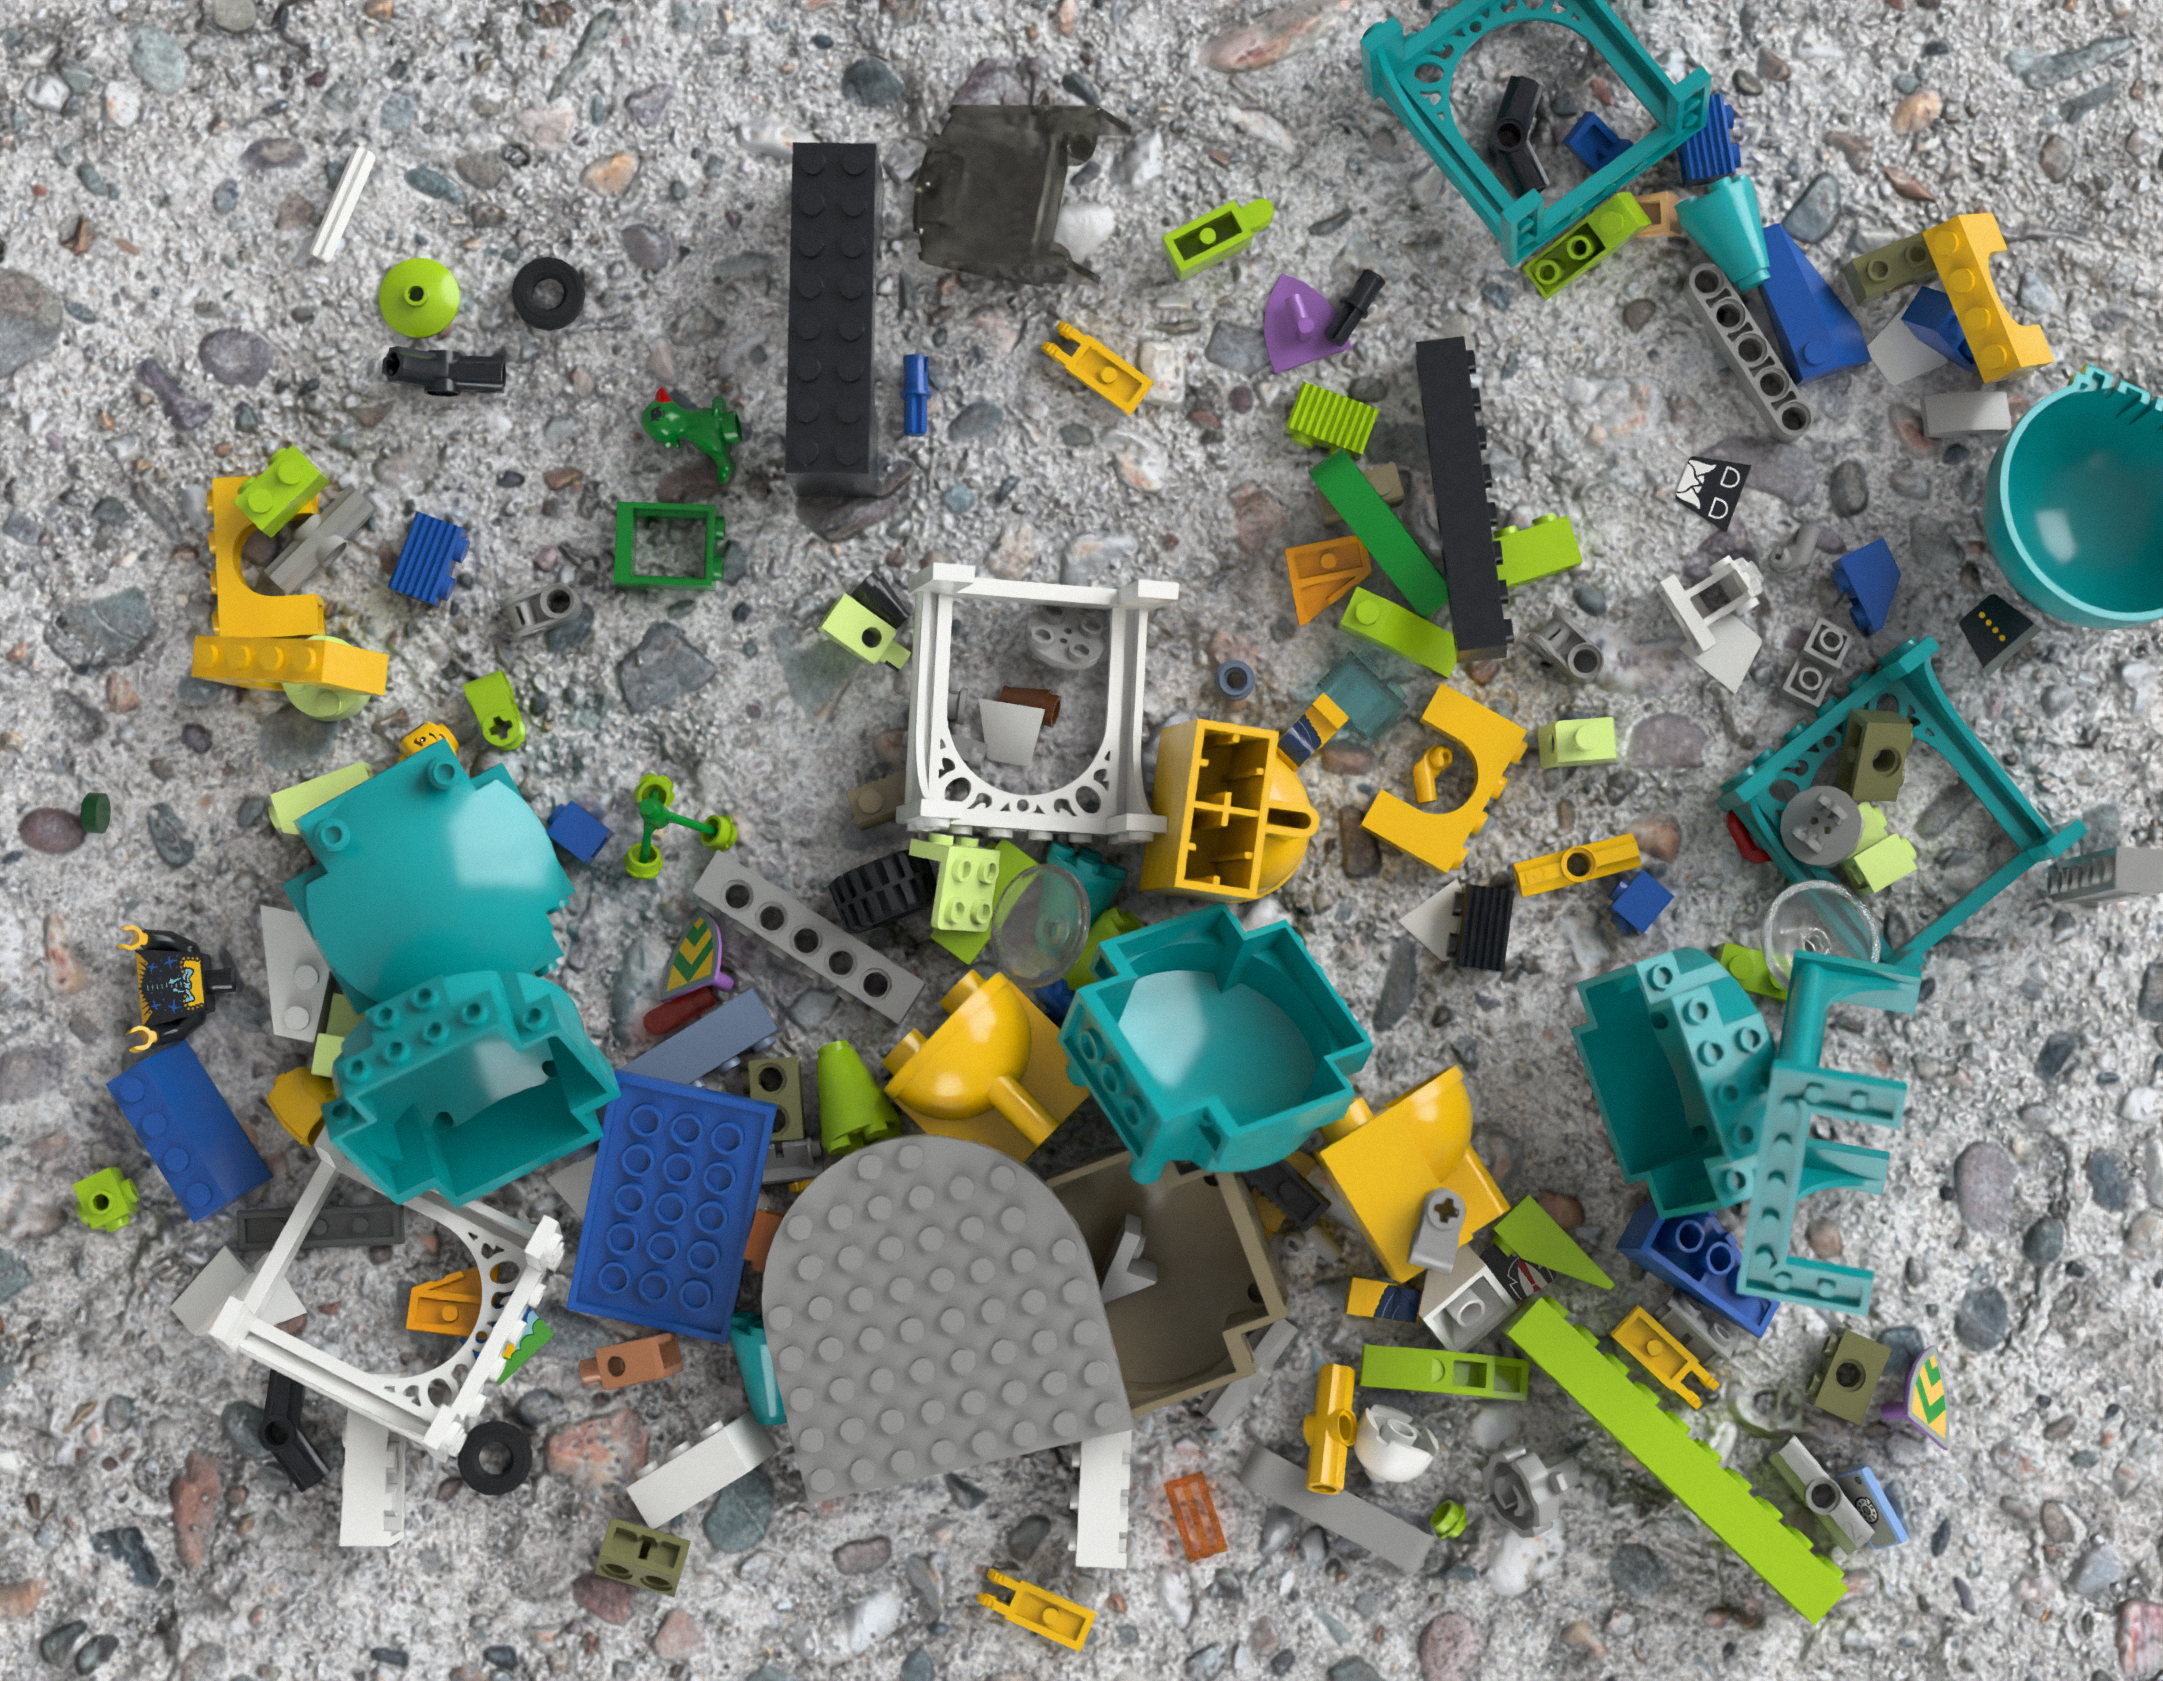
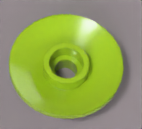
M412 258L394 266L383 279L379 291V306L387 323L398 333L411 338H428L444 331L453 322L460 305V291L454 276L445 266L427 258ZM417 288L424 291L423 298L417 302L410 299L411 292Z

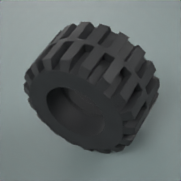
M905 849L861 865L836 877L828 885L846 933L857 934L896 921L934 904L937 880L928 859L909 855V849Z

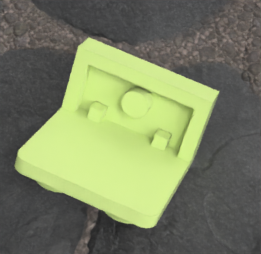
M929 833L928 840L911 838L909 855L940 861L931 924L934 928L977 932L987 930L993 912L992 903L996 879L999 874L1001 851L978 846V838L955 835L954 838V836Z

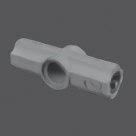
M350 484L321 514H314L298 528L293 536L294 541L264 571L288 595H293L320 567L330 565L344 552L348 545L347 540L377 509Z
M1285 1318L1254 1329L1248 1337V1341L1258 1364L1256 1374L1210 1390L1197 1410L1226 1430L1242 1410L1251 1395L1255 1396L1265 1384L1275 1368L1273 1364L1299 1329Z
M1794 1434L1782 1440L1771 1450L1766 1458L1798 1495L1801 1503L1812 1512L1847 1555L1858 1550L1870 1540L1875 1531L1842 1493L1840 1486L1827 1475ZM1819 1484H1826L1830 1493L1828 1500L1822 1505H1814L1811 1500L1812 1490Z

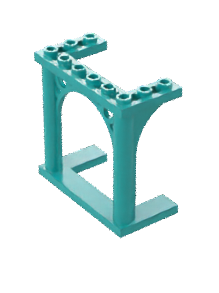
M1463 0L1451 10L1445 8L1438 12L1432 18L1430 25L1419 33L1414 31L1404 37L1402 26L1392 16L1384 23L1377 22L1370 26L1360 40L1364 89L1374 101L1380 96L1485 223L1501 243V257L1510 268L1520 263L1707 126L1712 77L1703 66H1700L1675 85L1612 11L1605 0H1559L1558 6L1565 9V11L1555 13L1551 10L1555 0H1544L1541 7L1534 10L1529 9L1525 5L1524 0H1515L1516 8L1509 13L1503 12L1501 8H1506L1512 0ZM1523 21L1554 23L1566 27L1586 39L1659 124L1657 129L1546 210H1544V199L1535 188L1517 201H1514L1462 137L1454 122L1450 108L1449 96L1452 78L1460 60L1468 49L1489 32L1508 24ZM1478 25L1481 27V30L1478 32L1471 31ZM1448 47L1453 50V54L1446 59L1437 56L1444 53ZM1431 65L1441 69L1444 75L1437 82L1426 83L1418 80L1414 72L1422 66ZM1438 93L1441 99L1436 105H1433L1429 95ZM1421 94H1425V95H1428V96H1427V98L1425 99ZM1443 114L1444 120H1442L1439 117V115Z
M1930 635L1920 641L1913 636L1908 641L1889 651L1878 660L1882 666L1881 669L1871 677L1865 671L1846 686L1850 691L1847 696L1839 702L1834 696L1814 711L1818 715V719L1808 727L1803 722H1800L1783 736L1787 741L1784 746L1776 752L1769 747L1751 761L1753 765L1743 769L1741 772H1737L1719 787L1723 794L1715 800L1725 813L1733 810L1852 959L1918 969L1926 962L1921 956L1924 952L2033 865L2058 857L2089 832L2079 818L2049 827L1957 714L1934 674L1931 657L1940 647ZM1884 694L1893 696L1897 703V713L1905 719L1908 715V706L1913 710L1914 714L1910 715V717L1915 718L1919 722L1917 726L1912 727L1913 738L1926 743L1947 760L2020 850L1896 950L1889 946L1828 869L1809 866L1798 861L1788 851L1780 833L1781 818L1776 813V811L1784 812L1788 802L1774 799L1769 792L1770 785L1778 780L1791 782L1796 786L1798 793L1809 789L1822 763L1836 749L1843 745L1850 709H1864V704L1867 703L1866 709L1877 710L1878 700ZM1840 723H1842L1841 733L1834 729ZM1928 729L1933 736L1925 733ZM1826 736L1833 738V747L1828 748L1824 745L1823 741ZM1815 745L1818 752L1807 751V749ZM1797 761H1803L1807 765V770L1802 776H1797L1788 771H1781L1785 767L1789 769L1798 767L1800 763Z
M1795 949L1778 1051L1780 1058L1779 1060L1774 1059L1736 1293L1867 1317L1874 1271L1789 1256L1787 1253L1795 1205L1799 1200L1811 1193L1833 1187L1883 1196L1890 1152L1807 1138L1811 1114L1901 1129L1907 1096L1908 1082L1819 1067L1829 1006L1834 1002H1841L1915 1015L1923 970Z

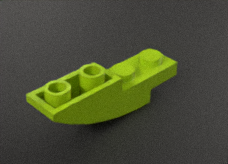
M1362 1345L1359 1386L1526 1402L1530 1360L1454 1351Z

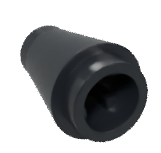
M871 572L850 594L859 604L896 630L911 615L905 609L906 607L885 577L879 578L874 572Z

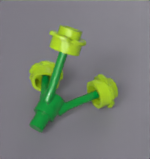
M654 773L646 774L640 778V784L635 787L634 796L636 801L640 803L639 809L640 815L644 820V832L642 842L632 845L623 857V863L626 865L625 871L630 876L639 880H647L659 875V870L663 868V859L659 849L651 844L652 834L655 829H663L669 823H675L699 831L702 844L707 846L712 852L715 851L716 853L719 850L723 853L734 845L737 839V828L732 824L733 819L727 814H723L721 817L711 815L704 823L675 814L668 809L675 798V794L672 792V781L665 775L656 776Z

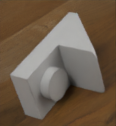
M1128 1213L1124 1216L1097 1280L1103 1304L1149 1287L1157 1282V1264L1140 1258L1146 1241V1236L1141 1234V1218Z

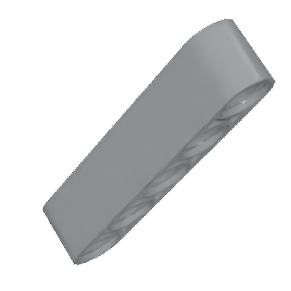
M1713 263L1697 265L1688 275L1683 285V293L1686 300L1772 435L1777 440L1785 443L1797 441L1812 425L1813 414L1810 407L1724 272ZM1699 276L1709 278L1713 283L1714 291L1711 293L1700 292L1696 288L1695 278ZM1721 310L1730 312L1735 318V326L1731 328L1722 326L1716 318L1717 312ZM1742 344L1752 346L1757 353V360L1753 362L1743 360L1739 355L1738 347ZM1769 378L1774 380L1779 388L1778 395H1766L1760 387L1761 379ZM1790 412L1799 418V430H1789L1783 425V413Z
M1259 1443L1255 1444L1237 1479L1239 1482L1414 1574H1418L1436 1539L1434 1535L1344 1487L1340 1494L1334 1495L1308 1490L1306 1488L1307 1468Z

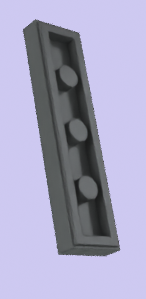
M376 1203L322 1206L299 1249L404 1244L403 1205ZM295 1207L237 1210L238 1252L272 1250Z

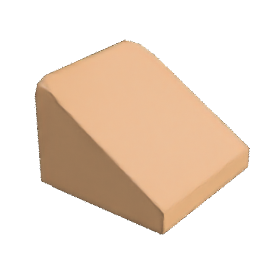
M1670 191L1634 197L1653 223L1635 238L1681 235V224L1674 208L1680 202L1678 195Z

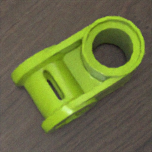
M500 669L464 684L463 688L467 700L478 719L486 740L504 751H512L519 748L525 741L526 728L516 705L513 689L505 672ZM503 722L512 727L507 730L508 737L506 739L497 735V733L502 731L501 724Z

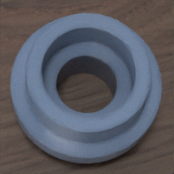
M1227 661L1216 671L1214 678L1215 688L1220 696L1226 700H1243L1251 694L1254 688V672L1249 665L1242 661ZM1231 674H1238L1242 678V685L1238 688H1231L1227 684V677Z

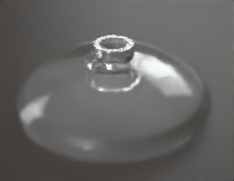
M1052 864L1035 865L1019 873L1001 894L991 923V948L997 966L1012 982L1029 988H1041L1051 985L1064 977L1081 956L1089 935L1090 904L1084 886L1072 872Z
M1809 880L1797 883L1781 892L1771 902L1765 912L1760 932L1763 957L1771 974L1787 991L1789 989L1795 949L1806 951L1805 941L1812 944L1816 953L1879 962L1880 936L1874 917L1857 895L1839 884L1824 880Z

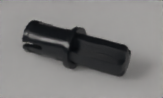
M1363 269L1361 276L1348 296L1341 297V307L1324 331V335L1330 343L1339 347L1343 346L1361 318L1366 319L1368 317L1367 309L1381 288L1386 284L1380 275L1370 269Z

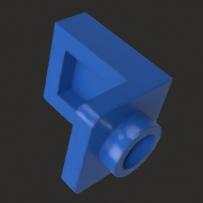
M1586 111L1561 142L1592 174L1598 172L1634 145L1628 139H1620L1594 112Z

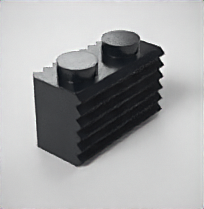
M1465 884L1462 887V893H1454L1451 916L1458 917L1456 933L1449 932L1446 947V957H1453L1452 967L1495 973L1504 972L1514 890Z
M1285 1159L1265 1167L1244 1172L1245 1180H1250V1185H1256V1191H1262V1196L1268 1197V1202L1274 1203V1208H1280V1213L1286 1214V1219L1292 1220V1225L1298 1226L1299 1231H1308L1332 1204Z

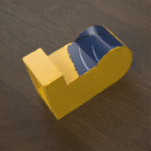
M1323 692L1277 743L1276 754L1294 772L1297 771L1344 726L1349 717Z
M1350 1275L1344 1312L1351 1315L1420 1324L1419 1310L1423 1291L1398 1286V1284Z

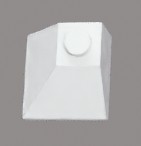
M1464 1244L1457 1250L1454 1265L1449 1275L1427 1269L1419 1315L1447 1351L1466 1353L1513 1313L1518 1306L1487 1265L1467 1244Z

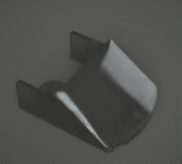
M952 104L947 111L952 116L944 126L941 134L939 135L934 132L929 142L916 183L913 204V232L919 234L921 252H917L919 260L931 266L1043 288L1044 283L1099 285L1101 279L1099 275L1072 261L1070 251L1064 245L1053 242L1068 166L1083 165L1091 158L1096 148L1098 135L1130 136L1132 127L1099 106Z

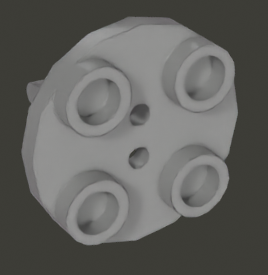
M1043 605L1042 610L1034 613L1028 620L1024 638L1028 648L1033 652V660L1038 662L1042 660L1053 667L1070 670L1069 674L1076 677L1079 670L1091 667L1098 662L1103 655L1105 639L1102 634L1104 626L1099 619L1086 617L1077 611L1065 609L1061 606Z
M1814 786L1799 792L1788 802L1781 816L1780 833L1785 847L1798 861L1809 866L1830 869L1839 862L1844 861L1855 851L1862 837L1865 821L1859 806L1846 792L1833 786ZM1818 819V823L1813 825L1812 821ZM1827 828H1831L1829 834H1825Z

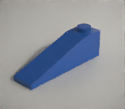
M1780 223L1763 228L1770 268L1767 270L1771 278L1757 287L1789 375L1796 387L1871 362L1872 359L1859 323Z
M1652 1198L1633 1214L1615 1248L1644 1270L1682 1293L1691 1296L1697 1302L1755 1337L1762 1338L1780 1302L1778 1300L1736 1293L1742 1253L1737 1248L1736 1244L1738 1242L1732 1233L1726 1232L1715 1216L1716 1210L1660 1220Z

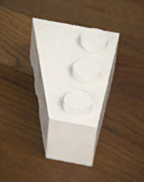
M260 905L274 1035L316 1043L318 1033L326 1034L333 993H335L337 982L297 912Z
M751 1410L725 1426L721 1420L712 1424L699 1433L703 1440L691 1446L688 1440L667 1452L670 1460L659 1466L657 1461L654 1460L635 1472L638 1480L625 1489L650 1529L654 1530L745 1475L777 1452L762 1424L755 1421V1414Z

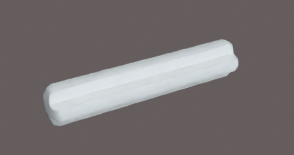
M361 147L353 149L309 249L310 254L314 258L324 262L332 260L375 161V156L372 152Z

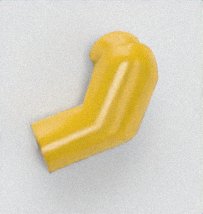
M1435 745L1428 748L1413 765V778L1418 804L1438 801L1435 779L1446 767L1450 766L1453 760L1452 752L1446 746Z

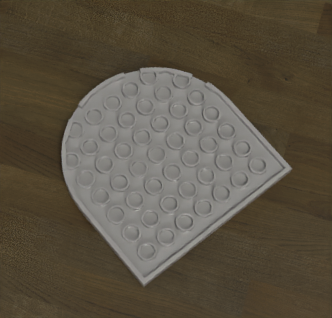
M917 1134L889 1138L856 1150L828 1167L796 1198L784 1216L767 1256L762 1286V1314L766 1340L809 1504L1134 1428V1421L1101 1292L1085 1238L1073 1215L1069 1214L1064 1204L1054 1194L1053 1189L1033 1170L1016 1158L974 1140L968 1141L939 1134Z

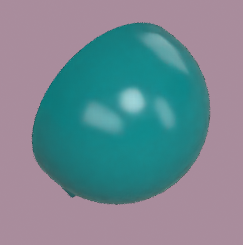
M2086 363L2080 373L2076 372L2070 376L2066 387L2043 398L2022 415L2001 441L1990 463L1985 480L1982 506L1984 529L1989 548L1997 566L2013 588L2037 609L2055 619L2080 627L2099 630L2129 629L2163 619V399L2158 396L2150 399L2149 392L2122 379H2119L2114 387H2110L2114 376Z

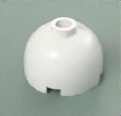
M1374 1404L1371 1410L1367 1407L1358 1422L1356 1442L1354 1443L1356 1456L1365 1467V1473L1376 1482L1386 1483L1389 1481L1399 1483L1412 1481L1419 1477L1432 1462L1439 1449L1438 1441L1425 1426L1421 1432L1410 1426L1408 1423L1413 1420V1417L1381 1404Z

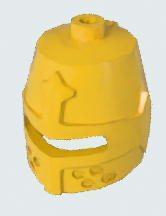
M302 1066L293 1069L287 1074L282 1073L274 1080V1088L267 1096V1103L288 1133L306 1148H315L314 1144L325 1126L320 1106L336 1099V1094L331 1078L311 1074V1069Z

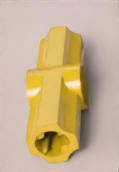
M1631 832L1513 863L1512 866L1517 889L1521 898L1636 869L1641 867V860L1637 842ZM1577 854L1585 859L1587 869L1583 876L1577 877L1568 871L1567 860L1570 855Z
M1334 1363L1323 1364L1318 1371L1314 1412L1307 1414L1303 1424L1304 1437L1308 1446H1310L1306 1488L1312 1492L1334 1495L1340 1494V1491L1343 1490L1347 1448L1356 1442L1358 1429L1357 1419L1352 1412L1356 1371L1349 1366Z

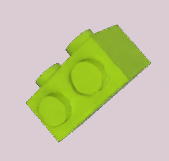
M294 445L288 449L285 447L274 453L267 462L269 467L258 478L252 476L239 487L237 491L239 496L233 501L270 538L331 482Z

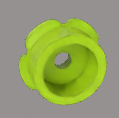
M1450 1499L1437 1507L1431 1516L1430 1526L1437 1531L1436 1535L1438 1538L1444 1539L1447 1535L1455 1538L1465 1529L1468 1519L1465 1517L1466 1507L1456 1504Z

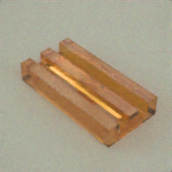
M1203 1470L1164 1482L1166 1494L1189 1563L1204 1557L1213 1556V1554L1228 1551ZM1195 1481L1198 1482L1217 1540V1544L1211 1546L1209 1545L1189 1484ZM1182 1486L1202 1548L1196 1551L1193 1549L1174 1488Z

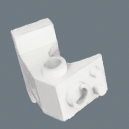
M1730 555L1709 567L1713 575L1686 591L1674 574L1655 587V590L1697 656L1717 644V641L1708 629L1709 625L1734 610L1738 616H1741L1760 604L1756 596L1764 592L1761 587L1764 579L1752 561L1747 562L1743 557L1732 560ZM1718 582L1730 603L1711 614L1699 593Z

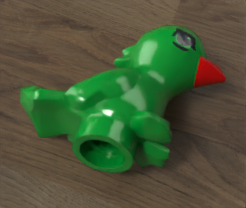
M662 386L656 392L655 399L647 405L642 413L641 424L648 436L662 443L667 449H670L672 445L676 449H680L679 439L685 437L696 449L712 457L717 465V481L719 484L725 485L737 469L730 454L731 444L742 442V429L737 412L735 410L727 412L725 400L719 396L714 397L712 400V408L684 409L669 397Z

